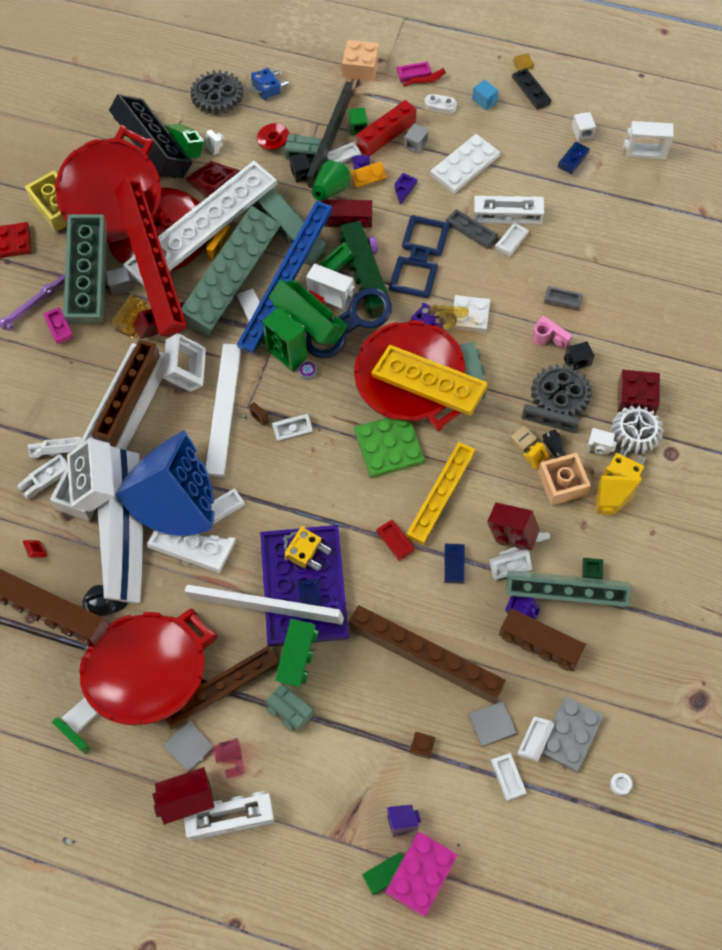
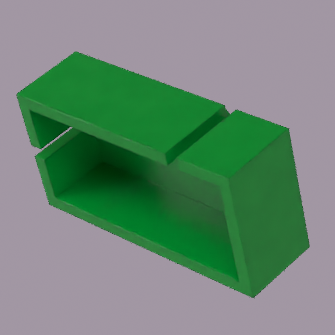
M280 280L268 297L273 301L272 304L276 308L279 307L283 311H287L292 319L302 323L305 327V332H308L312 336V340L318 344L337 343L348 328V325L338 316H335L330 322L329 320L334 313L297 281Z

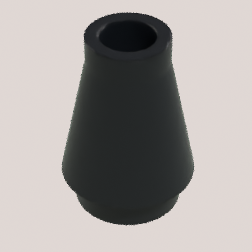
M551 430L542 436L544 439L543 443L555 458L566 455L560 433H557L556 430Z

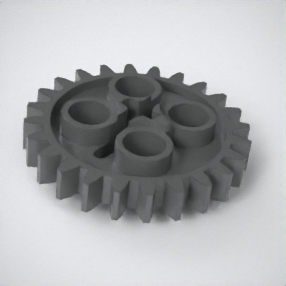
M213 70L212 74L207 71L206 76L201 74V79L196 78V82L192 83L193 87L190 88L192 102L196 108L200 107L201 112L206 110V114L212 111L213 115L216 112L221 115L222 111L228 113L227 109L233 111V106L238 107V102H242L243 86L241 81H238V77H234L233 73L228 75V71L222 73L219 70L216 73Z
M556 364L553 369L549 365L548 371L543 368L542 372L537 373L536 378L533 379L531 397L534 398L533 404H538L539 408L575 417V413L580 416L582 410L585 411L587 405H589L592 396V386H588L589 380H584L585 374L579 375V369L575 372L573 371V366L566 369V364L562 368Z

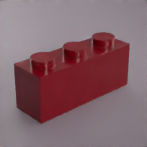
M327 199L321 201V203L332 206L333 209L324 225L325 227H340V225L361 221L363 228H372L373 200Z

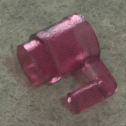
M238 738L213 746L216 763H226L234 760L235 767L225 770L227 778L242 775L245 772Z

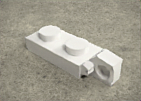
M82 438L44 440L43 443L28 444L29 457L39 458L47 454L49 456H55L59 453L69 454L78 447Z

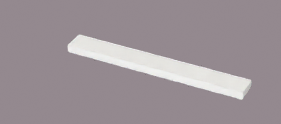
M223 344L206 461V470L209 477H225L242 350L237 347V344Z
M186 585L185 593L193 600L341 625L344 620L339 609L193 585Z

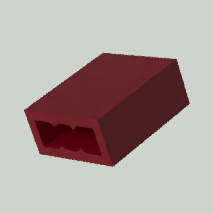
M205 767L155 783L156 792L152 793L155 803L154 810L156 817H161L163 825L215 808L211 785Z

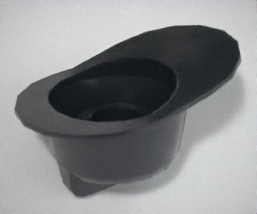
M103 585L91 587L84 595L82 601L84 609L100 617L118 612L128 605V602L104 599Z

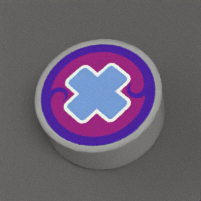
M305 361L300 364L298 370L302 379L311 380L315 378L317 367L313 362Z

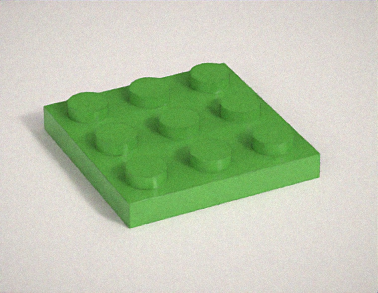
M384 418L354 427L370 478L425 463L411 421Z

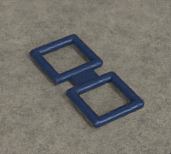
M416 215L410 216L402 248L412 251L410 258L405 256L397 258L389 285L391 291L423 298L430 297L438 264L428 261L429 254L442 255L450 228L449 222ZM415 223L442 228L437 248L410 243ZM403 264L430 269L425 290L397 285Z

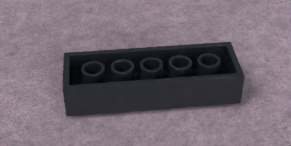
M117 94L109 109L110 113L120 126L124 125L128 130L146 139L154 140L148 157L156 167L158 175L184 178L193 162L142 98ZM130 139L136 146L143 148L144 145Z

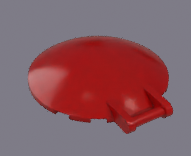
M121 125L115 138L95 139L84 143L85 145L77 150H73L62 163L55 184L57 205L66 222L68 214L104 215L107 221V242H119L129 239L114 191L125 178L141 182L153 219L161 199L160 178L156 167L148 157L154 140L146 139L128 130L126 126ZM124 136L144 145L143 148L123 140Z
M409 320V322L403 323L394 322L375 331L361 346L354 364L355 383L362 399L374 411L385 417L401 421L426 419L437 432H440L443 426L462 412L452 410L438 421L435 416L447 408V406L372 377L371 372L387 347L392 345L465 373L464 356L458 343L444 329L418 320Z
M192 608L177 618L164 616L158 612H143L142 615L131 616L130 614L119 618L109 624L108 629L97 646L89 643L85 656H82L79 668L82 693L95 712L112 722L123 725H146L163 720L185 706L197 691L204 673L205 661L203 650L215 642L218 635L213 630L211 631L197 617V613ZM192 622L204 636L200 638L187 624Z

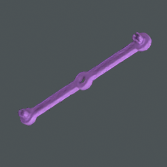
M65 273L51 284L44 285L41 292L11 315L3 317L0 320V327L9 331L14 329V325H12L14 321L44 298L50 297L57 288L65 283Z

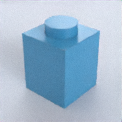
M483 80L473 88L472 100L487 110L497 103L499 90L488 81Z

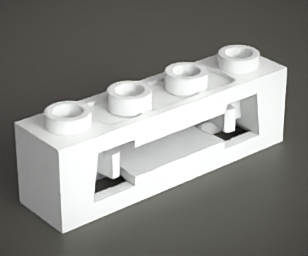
M484 195L474 197L473 219L479 223L513 224L515 222L516 224L541 225L543 223L544 197ZM483 215H489L490 217H491L492 215H494V218H482V217H483ZM522 215L524 217L528 215L533 216V219H522Z
M264 791L255 792L252 794V797L248 798L236 796L231 798L229 802L222 803V800L214 801L215 808L184 818L186 838L189 841L275 823L271 797L269 793L265 794ZM246 808H248L249 819H247V816L211 823L210 827V821L207 816L211 815L213 818L247 811Z

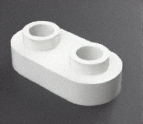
M430 94L425 97L424 106L429 111L452 114L456 111L457 102L452 97Z

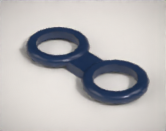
M366 288L359 291L353 296L349 310L338 316L348 325V328L336 345L328 350H319L312 345L311 335L305 332L307 350L318 358H330L337 355L343 349L346 335L359 326L365 329H375L382 326L389 319L392 312L389 296L377 288ZM367 296H376L384 303L383 314L373 321L363 320L357 314L358 303Z

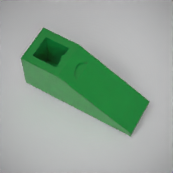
M180 123L165 125L166 129L190 159L201 156L204 141L197 130Z

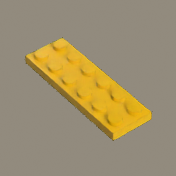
M392 345L387 347L371 372L372 377L469 416L472 415L488 388V382Z

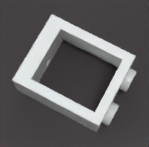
M632 121L631 127L627 128V140H624L623 150H626V157L667 159L674 137L673 123ZM636 137L661 139L660 144L634 143Z
M314 263L306 276L307 290L324 297L326 305L346 312L354 296L353 278Z
M178 333L166 339L162 378L190 392L202 387L206 348ZM178 350L190 356L189 372L177 367Z

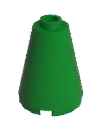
M328 160L323 163L312 187V196L317 201H324L345 191L351 183V173L348 167L340 161Z

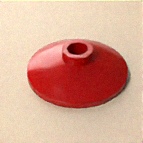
M280 123L267 124L259 130L257 142L264 149H278L286 144L287 137L290 135L289 130Z

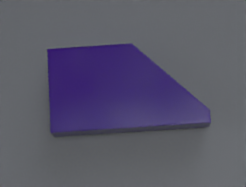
M402 173L394 184L399 204L404 202L417 184L416 178Z

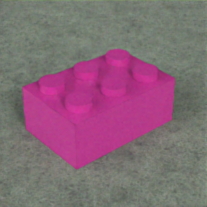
M419 831L412 840L383 894L418 916L425 917L457 854Z

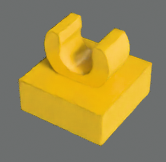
M537 442L535 446L529 447L530 451L528 454L524 453L523 455L526 461L530 462L532 468L539 470L540 463L546 461L549 455L544 444Z

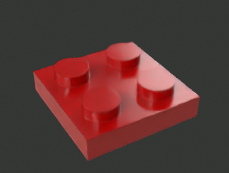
M28 222L0 226V258L32 254Z

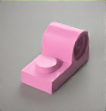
M543 315L534 326L532 340L540 346L546 345L552 340L557 346L566 350L570 346L573 335Z

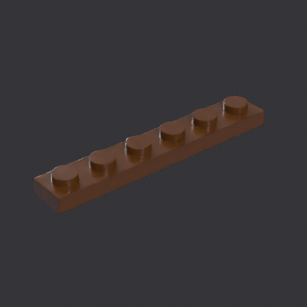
M268 645L202 684L185 706L173 715L165 718L170 728L176 727L278 666V659Z

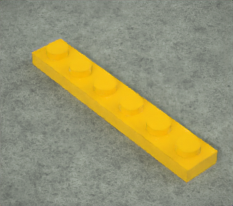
M461 442L457 443L406 534L407 538L422 545L425 544L473 458L476 449Z

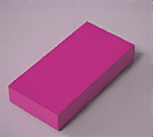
M428 61L397 67L400 83L432 74Z

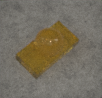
M435 304L428 309V315L440 316V325L445 329H452L457 323V318H464L469 315V308Z

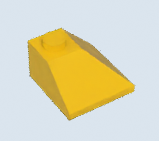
M601 476L595 491L596 513L605 516L616 514L635 496L641 482V477Z

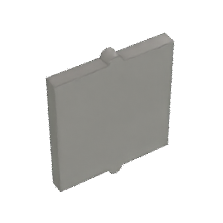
M503 701L469 714L474 727L473 732L477 734L482 747L516 734L511 722V715H508Z
M190 721L179 731H175V735L164 744V747L188 772L199 762H203V758L214 748Z

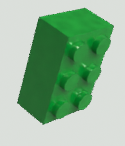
M278 307L262 320L266 348L270 354L293 372L308 358L305 327L302 323L292 319L287 311H283Z
M295 619L290 620L275 681L301 687L302 683L306 684L309 673L305 671L306 665L312 662L314 651L311 650L312 643L317 642L319 634L315 624Z

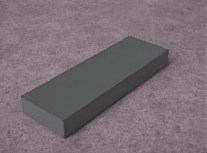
M457 209L446 219V222H449L452 228L486 249L498 237V234Z
M525 404L522 419L571 433H576L580 422L579 418Z

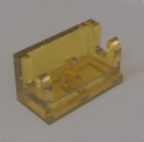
M131 294L112 320L115 331L132 338L136 333L132 324L139 312L150 310V308L145 306L147 303Z

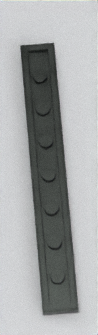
M345 82L307 174L308 187L311 189L321 165L327 159V155L330 152L353 95L352 82Z

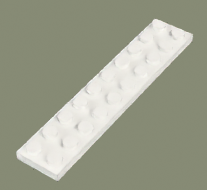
M253 161L159 235L158 238L169 271L278 184L277 180L258 163ZM134 255L123 266L144 286Z

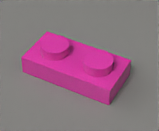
M60 307L43 313L56 344L74 338Z

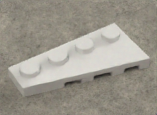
M155 530L147 546L150 549L220 574L236 543V538L222 539L219 536L211 535V537L199 536V534L175 536Z

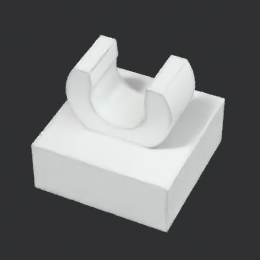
M212 130L206 131L204 146L213 155L218 154L220 147L223 146L221 141L225 137L221 133L215 134Z

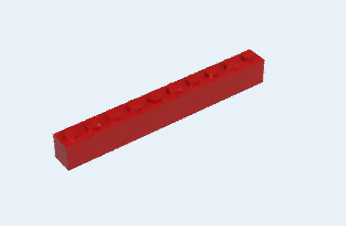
M125 178L114 191L159 335L172 337L187 327L141 182Z

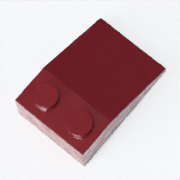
M210 161L186 177V180L207 198L240 171Z

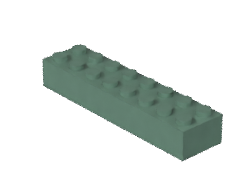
M253 206L249 208L181 308L188 327L209 338L236 297V294H238L277 235L281 226L280 223Z

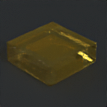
M528 53L513 57V62L518 71L525 68L528 70L534 68V63Z

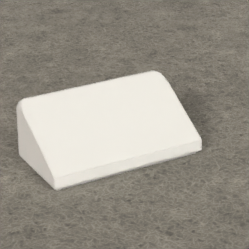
M308 413L271 423L276 441L313 432Z

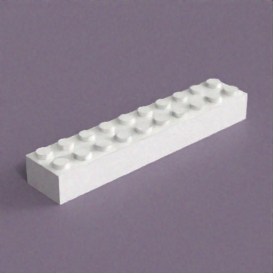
M131 344L79 445L89 438L94 439L92 432L136 344ZM159 352L158 362L115 448L126 450L162 380L164 353ZM67 466L50 498V502L55 510L90 522L96 509L89 512L71 507Z

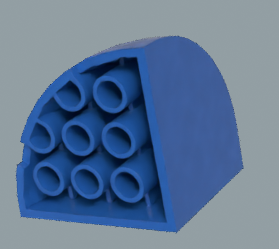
M185 430L174 435L145 456L128 473L115 494L118 501L138 521L164 534L175 536L196 535L212 529L215 512L211 507V504L214 503L211 482L203 462H199L195 454L197 449Z

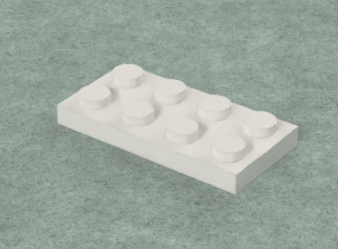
M475 134L430 171V176L455 194L499 158L500 151Z

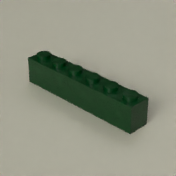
M361 221L340 225L339 241L340 243L345 242L355 255L348 262L350 271H354V282L360 287L358 291L366 288H377L389 296ZM376 296L364 298L365 312L369 313L371 319L380 317L384 311L383 301Z

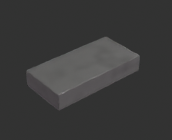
M548 286L544 304L579 311L583 293Z

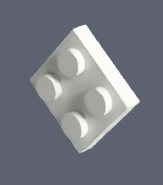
M455 295L450 329L486 333L490 299Z

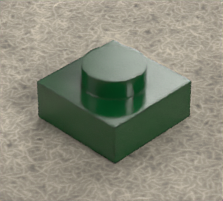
M583 558L582 577L603 579V559Z

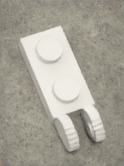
M58 454L30 473L27 478L18 484V489L23 491L29 488V490L25 491L24 496L26 499L33 498L39 491L41 492L62 477L68 462L61 454Z

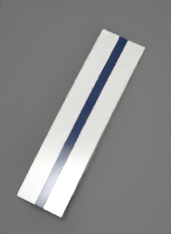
M110 446L114 496L97 507L104 599L139 604L142 580L143 523L138 521L118 501L115 494L122 481L140 462L138 453Z

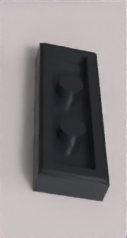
M527 68L512 74L513 80L537 110L551 104V98Z

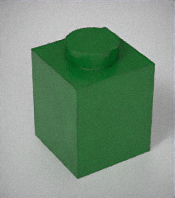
M365 107L349 109L351 136L358 134L367 127Z

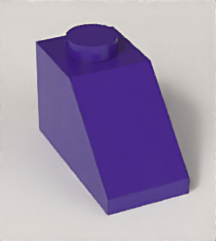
M412 804L387 808V819L393 837L418 830V823H421L418 810H414Z

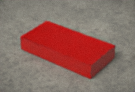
M392 519L376 529L377 534L398 561L415 551L413 545Z

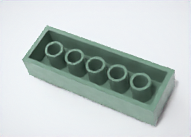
M68 214L64 319L68 324H104L107 221L104 215Z

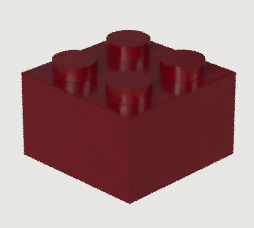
M622 369L618 380L617 413L622 412L624 408L629 410L630 406H633L635 409L640 406L643 410L647 407L648 412L654 410L653 416H655L660 403V373Z
M495 502L487 521L492 535L498 544L512 545L520 550H532L540 532L532 510Z

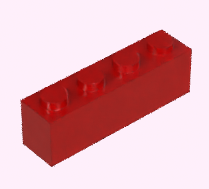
M406 100L398 104L356 134L358 149L364 155L371 156L416 123L417 109Z

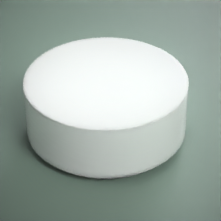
M617 773L610 780V789L618 796L627 795L632 789V780L625 773Z

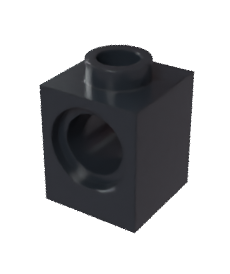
M305 152L290 156V169L295 182L306 181L311 166Z
M588 341L568 346L564 355L565 364L569 365V367L573 366V371L592 366L594 354Z

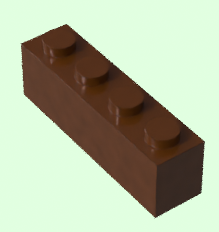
M512 608L499 632V636L508 643L514 642L520 645L524 651L534 652L545 661H553L566 671H574L586 646L585 643Z

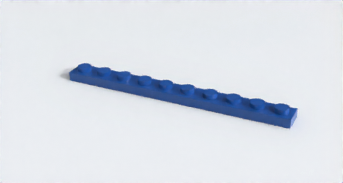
M318 201L315 202L237 343L239 349L252 354L257 350L264 337L262 320L276 309L272 304L273 301L268 297L280 280H295L333 211L332 206Z

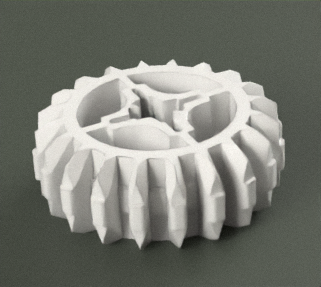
M630 406L629 410L627 408L622 409V412L617 413L613 419L611 431L615 434L616 444L621 443V449L626 447L628 452L634 450L635 455L638 451L642 454L646 453V450L652 451L653 447L656 448L664 432L663 428H661L663 424L659 421V416H653L654 410L648 412L647 407L644 410L640 406L636 409L633 406Z

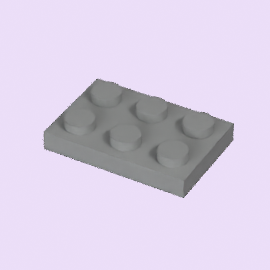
M565 696L553 720L555 725L541 755L577 773L604 715Z

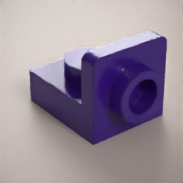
M511 596L505 609L507 614L512 608L533 619L537 618L540 613L539 604L535 598Z

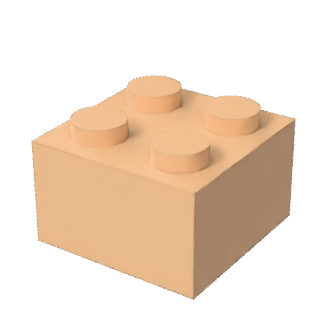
M347 40L342 61V77L374 81L379 61V43Z
M577 453L540 463L538 474L551 506L588 496L591 485Z

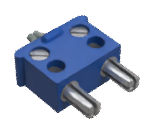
M269 68L251 73V87L249 89L260 94L263 100H267V98L280 94L281 88L289 85V81L286 79L279 82L275 76L281 75L280 69L271 72Z

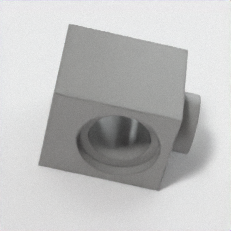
M414 123L404 136V148L419 154L428 142L429 130Z

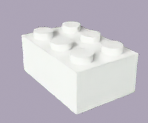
M89 438L67 454L71 507L91 512L114 496L110 443Z

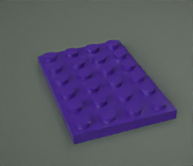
M338 525L305 528L321 537V543L331 548L329 555L319 549L313 555L312 560L322 565L319 571L308 565L304 569L290 560H285L286 550L284 549L285 541L283 538L285 535L289 536L293 532H298L300 528L260 532L264 597L324 607L329 602H338L343 608L344 617L341 625L265 612L267 645L270 647L284 645L291 619L315 624L316 630H319L317 642L349 639ZM293 535L291 538L287 539V540H288L287 548H288V546L290 545V543L292 542V540H293V538L295 537V535Z

